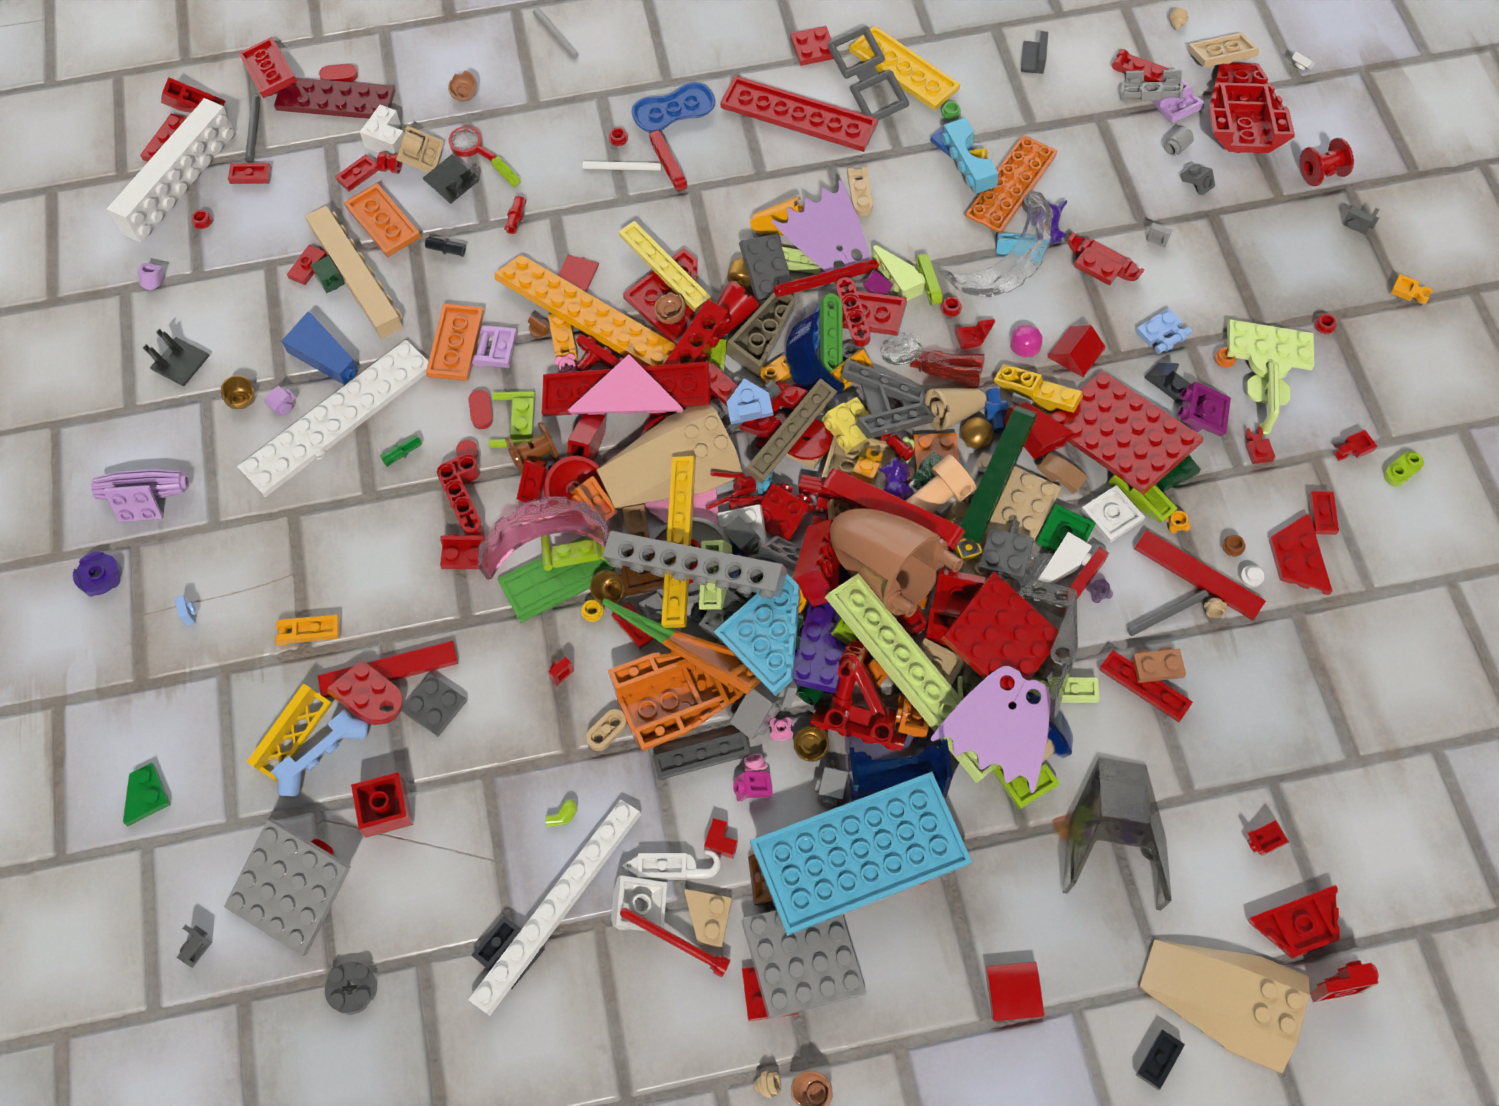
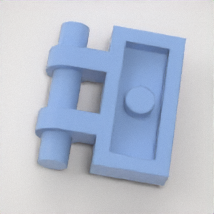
M1168 308L1137 327L1136 333L1148 346L1157 343L1155 351L1160 354L1163 351L1167 352L1172 349L1174 344L1185 341L1187 336L1192 334V329L1189 326L1179 329L1183 321ZM1168 334L1172 335L1170 338H1165Z

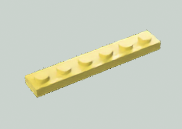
M635 221L619 231V237L677 295L680 294L684 302L695 313L702 308L707 299L711 301V296Z

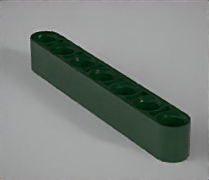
M1017 405L1014 407L960 525L965 531L962 538L980 544L1035 423L1036 412Z

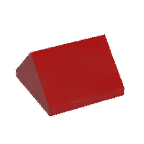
M1092 325L1070 326L1048 354V358L1084 378L1106 346Z

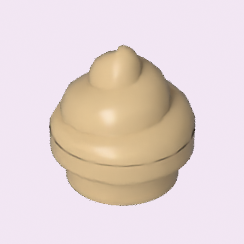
M1175 8L1170 13L1169 21L1176 30L1188 21V11L1185 9Z
M764 1071L757 1079L753 1088L762 1096L773 1098L781 1092L780 1077L777 1072Z

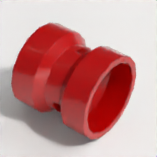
M379 152L376 162L377 170L380 172L391 171V173L399 174L402 162L396 160L397 154L389 155L386 152Z

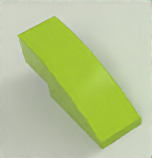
M1116 475L1108 482L1112 487L1117 485L1140 511L1160 523L1178 509L1156 485L1143 495Z

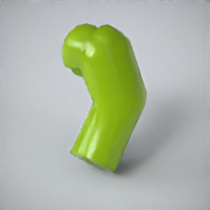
M567 799L564 801L558 814L546 815V826L554 827L569 824L577 812L575 801Z

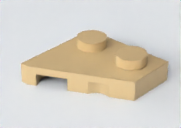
M685 889V896L698 944L722 949L732 898Z

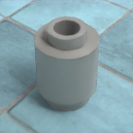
M1180 127L1166 140L1164 144L1166 152L1171 156L1179 155L1194 141L1192 131L1188 128Z

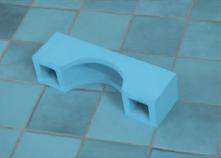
M965 117L944 124L942 141L944 145L948 146L952 159L956 160L960 173L964 174L968 187H971L974 193L977 194L997 187L998 171L991 159L977 158L968 152V148L973 145L974 130Z

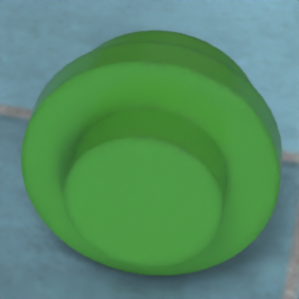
M949 101L942 107L941 113L944 118L955 120L960 116L961 108L958 103Z

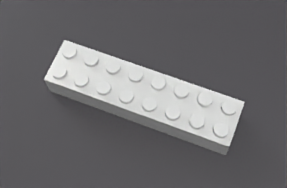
M204 98L110 204L107 211L121 234L141 243L233 137L235 131L223 106Z

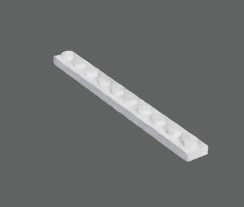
M620 799L468 999L470 1003L488 1016L493 1013L539 952V949L545 944L641 816L639 810Z

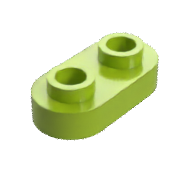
M1414 451L1404 453L1385 470V481L1395 487L1402 486L1421 470L1424 465L1423 457Z

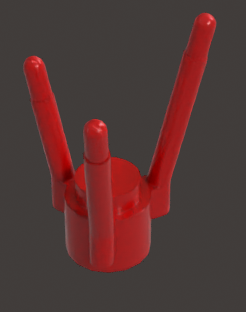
M711 472V476L736 478L737 480L733 484L735 492L732 495L715 501L705 508L709 510L728 502L729 498H737L755 492L756 482L752 476L745 477L743 472L738 474Z

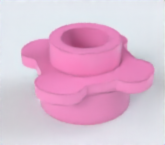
M568 353L564 357L558 356L555 358L554 362L558 366V373L577 371L574 362L575 356L572 353Z
M789 717L782 720H777L776 718L770 720L769 724L772 728L770 738L772 740L783 741L792 739V720Z
M751 754L745 757L742 764L743 768H746L745 772H762L763 769L768 767L767 763H764L765 758L761 754Z

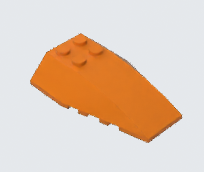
M674 651L667 654H660V652L652 653L608 670L619 706L624 713L634 741L642 751L686 735L746 694L733 685H724Z

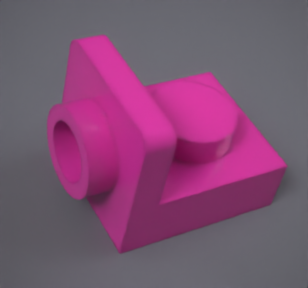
M743 772L734 778L733 791L736 794L737 801H743L747 798L771 797L773 791L770 772Z

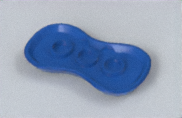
M691 82L664 96L642 98L633 105L631 112L635 123L642 130L650 133L656 130L662 131L679 120L704 117L714 109L716 101L714 94L708 86L699 82Z

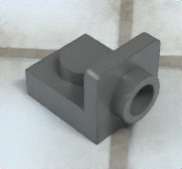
M185 925L182 929L193 937L182 945L180 953L176 958L193 968L212 942L205 938L208 933L197 925L193 929Z

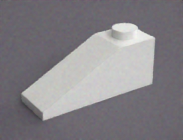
M1068 532L1032 588L1031 593L1035 595L1078 570L1081 564L1085 566L1092 556L1089 553L1092 546Z

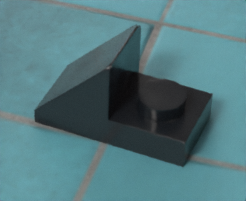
M1157 363L1144 378L1178 403L1181 400V391L1191 383L1176 373L1179 367L1178 363Z

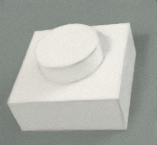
M1295 52L1292 57L1296 61L1294 65L1302 70H1305V68L1312 70L1316 64L1298 52Z

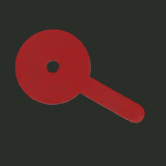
M799 384L792 385L798 388H802V386ZM815 419L788 454L801 460L821 458L830 450L832 444L831 431L827 430L824 423ZM803 437H809L810 440H803Z

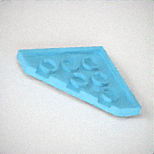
M788 574L781 598L773 596L772 599H767L759 596V593H757L714 631L715 635L774 696L793 681L800 587Z

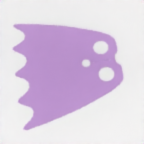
M839 180L837 193H831L825 188L821 189L822 199L820 202L816 203L805 198V210L803 212H796L787 208V223L772 220V223L801 252L825 271L835 269L833 265L835 260H841L845 266L869 260L868 247L861 224L841 180ZM838 244L842 246V251L837 250L836 246ZM853 249L861 251V260L857 261L852 258L851 251Z
M1010 666L1000 667L987 676L957 705L933 734L931 741L941 737L951 738L953 740L954 756H959L966 751H974L978 756L979 768L981 770L991 764H999L1003 769L1006 783H1009L1018 776H1024L1028 780L1030 792L1034 793L1048 735L1050 716L1049 689L1037 680H1025L1021 676L1020 671ZM1005 675L1013 677L1015 681L1014 687L1008 691L1003 690L1000 686V679ZM1031 689H1036L1041 694V700L1037 704H1030L1026 699V694ZM1011 701H1015L1017 705L1014 710L1008 707Z

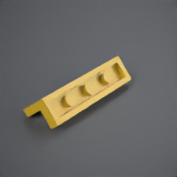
M303 683L246 762L277 782V778L265 767L273 759L278 758L279 763L283 761V757L287 758L290 756L293 759L333 703ZM315 698L324 703L318 712H310V705ZM307 719V728L297 733V723ZM293 739L294 746L292 749L282 752L284 741Z

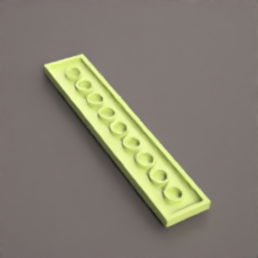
M858 573L829 592L825 598L928 725L936 732L962 699ZM941 737V741L954 755L953 740L949 737ZM966 751L959 756H955L976 783L999 765L991 764L981 770L979 768L978 756L974 751Z

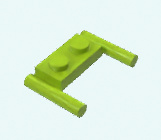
M535 391L492 392L493 401L512 400L510 436L514 446L524 441L530 443V439L533 438ZM505 439L489 440V448H507Z
M604 525L597 527L599 543H597L596 539L552 546V551L549 536H541L544 570L549 571L552 567L569 566L599 559L607 561L603 557L608 540L606 527Z

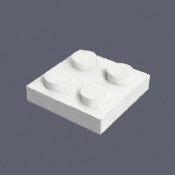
M1117 485L1081 509V512L1087 519L1096 523L1094 527L1108 543L1113 542L1145 519V516Z

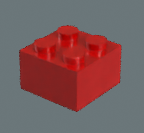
M399 772L351 784L358 828L365 838L413 825L405 780Z

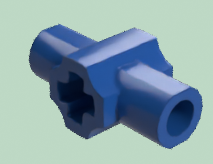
M993 388L986 391L988 402H985L984 415L987 421H991L994 433H1001L1006 427L1002 421L1007 415L1006 411L1009 409L1006 400L1001 399L1000 389Z

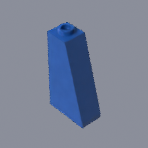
M307 312L282 340L287 353L343 385L352 380L358 371L353 358L310 312Z

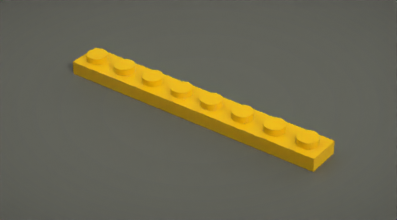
M694 456L672 457L667 542L691 546L696 466ZM672 558L668 565L674 564L676 558ZM665 574L661 623L663 628L686 627L689 579L686 578L685 581H679L672 578V575Z

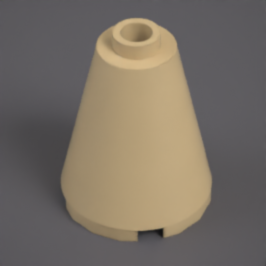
M934 388L927 391L924 403L936 416L930 425L937 431L950 428L985 407L986 395L980 389Z

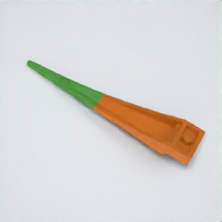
M603 599V605L724 685H733L738 690L749 694L761 682L728 647L672 628H663L660 623L643 617L608 599Z

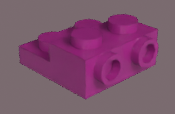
M1193 382L1188 387H1185L1180 393V399L1183 400V404L1177 412L1180 422L1196 432L1204 429L1220 437L1225 435L1227 432L1231 397L1197 382Z

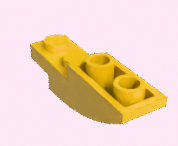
M1005 364L1002 365L994 378L996 384L1011 394L1016 393L1034 401L1036 406L1052 412L1059 408L1074 413L1083 397L1082 391L1044 381L1041 374Z

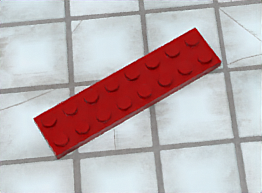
M739 76L733 78L720 102L722 109L862 152L865 151L878 125L877 118Z
M709 362L642 367L681 407L710 405L711 364ZM612 369L543 374L541 414L544 417L572 415L568 409Z

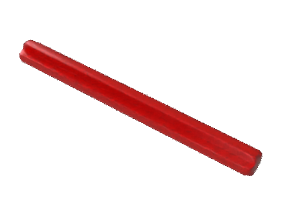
M871 259L774 286L773 292L776 297H782L837 282L844 277L851 278L872 272V270L877 271L879 263L876 259Z

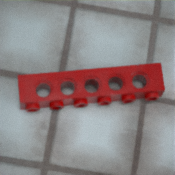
M707 299L663 365L682 364L685 359H691L689 363L706 362L711 349L718 345L723 331L728 330L731 325L729 311ZM708 325H714L712 329H706ZM697 342H703L702 345L698 347L694 346ZM672 411L648 414L652 415L655 418H658L663 415L671 414Z

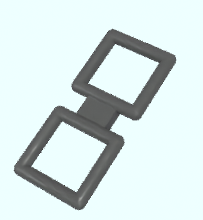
M868 26L860 27L828 42L827 47L843 77L848 79L856 75L860 81L859 84L851 87V92L864 115L881 120L909 106V101L893 71L887 70L880 74L878 73L875 66L883 63L885 57ZM864 35L876 57L848 70L836 47ZM888 79L900 102L872 115L860 91Z

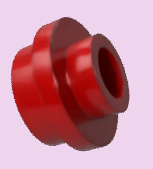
M617 127L611 130L609 142L612 145L622 146L627 143L628 134L623 128Z
M197 210L193 213L191 221L195 228L205 229L211 225L212 217L205 210Z
M948 297L942 302L941 311L944 315L955 317L961 313L962 305L957 298Z
M1323 314L1316 319L1314 325L1320 333L1331 334L1335 331L1337 323L1334 316Z

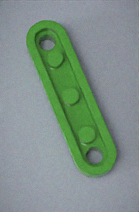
M833 293L827 294L820 301V366L827 375H830L831 371L843 363L842 301Z

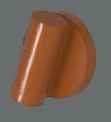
M534 316L529 317V332L533 337L541 338L549 333L550 327L546 320L537 319Z

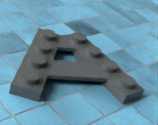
M846 359L841 378L861 385L870 415L859 417L855 424L867 439L933 422L936 416L923 402L924 388ZM887 396L900 400L902 407L891 410Z

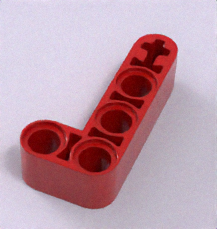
M464 454L442 463L437 468V476L464 535L479 534L484 536L483 525L464 486L477 479L480 475L476 458L471 454ZM471 522L474 525V528L472 529L469 526V523Z

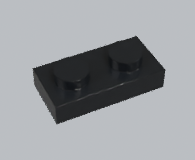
M1162 1029L1138 1069L1136 1076L1155 1089L1160 1090L1185 1044Z

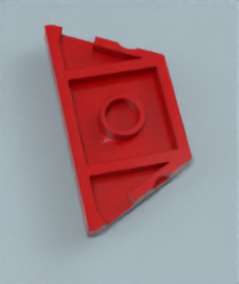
M1310 514L1304 515L1271 536L1269 544L1280 581L1297 584L1305 589L1315 588L1323 591L1322 594L1325 595L1332 593L1333 590Z
M1336 885L1252 916L1248 919V922L1291 959L1325 947L1340 940V927L1337 923L1339 908H1337L1336 904L1338 887Z

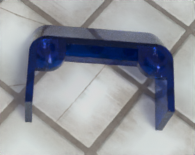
M947 739L942 740L940 748L936 745H930L925 747L919 756L872 760V756L867 755L866 752H855L854 747L849 748L848 770L851 802L930 772L933 773L943 797H947L953 778Z

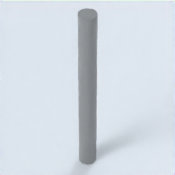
M535 8L533 14L566 52L573 59H576L579 56L576 50L538 8Z

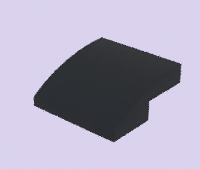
M503 916L471 956L490 971L522 929L506 916ZM543 947L539 949V952L535 955V957L532 959V961L529 963V965L526 967V969L523 971V973L520 975V977L517 979V981L514 983L511 989H513L516 986V984L520 981L524 974L529 970L533 963L542 954V952L545 950Z

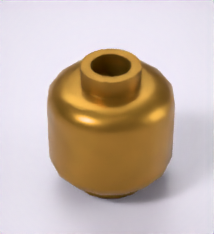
M740 257L731 262L727 280L729 282L734 281L743 288H747L751 284L743 257Z

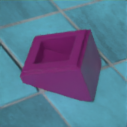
M872 270L863 286L868 293L887 295L893 284L878 272Z

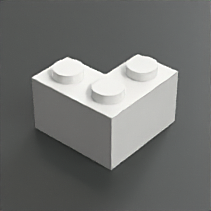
M379 105L361 129L360 135L365 148L378 153L386 152L392 155L393 153L398 154L404 132L400 130L402 126L397 111Z

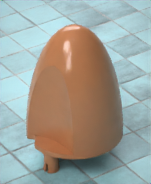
M852 509L840 513L831 523V545L842 566L851 577L859 573L882 601L885 608L894 615L905 614L907 617H911L915 613L917 605L928 595L937 582L940 568H943L945 565L953 572H958L963 565V559L949 552L946 541L940 539L939 535L913 521L894 514L874 509Z

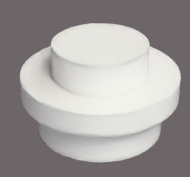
M1249 565L1242 570L1241 580L1247 587H1257L1264 581V573L1259 567Z

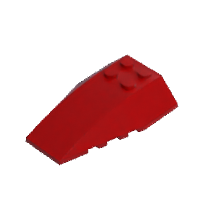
M1223 63L1219 65L1209 107V115L1213 135L1228 152L1270 153L1295 136L1289 109L1287 106L1282 105V98L1276 96L1274 86L1268 83V77L1258 63Z

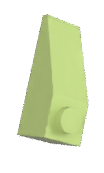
M877 245L873 246L872 259L877 260L879 271L883 277L893 284L892 290L896 296L905 297L908 301L923 294L925 279L914 266Z
M724 540L702 541L701 543L702 549L732 554V545ZM719 566L714 567L711 574L717 573ZM707 583L706 586L700 585L699 609H723L726 590L717 588L715 584Z

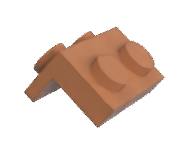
M1165 647L1152 652L1140 650L1134 653L1130 660L1134 664L1138 683L1178 679L1186 676L1180 649Z

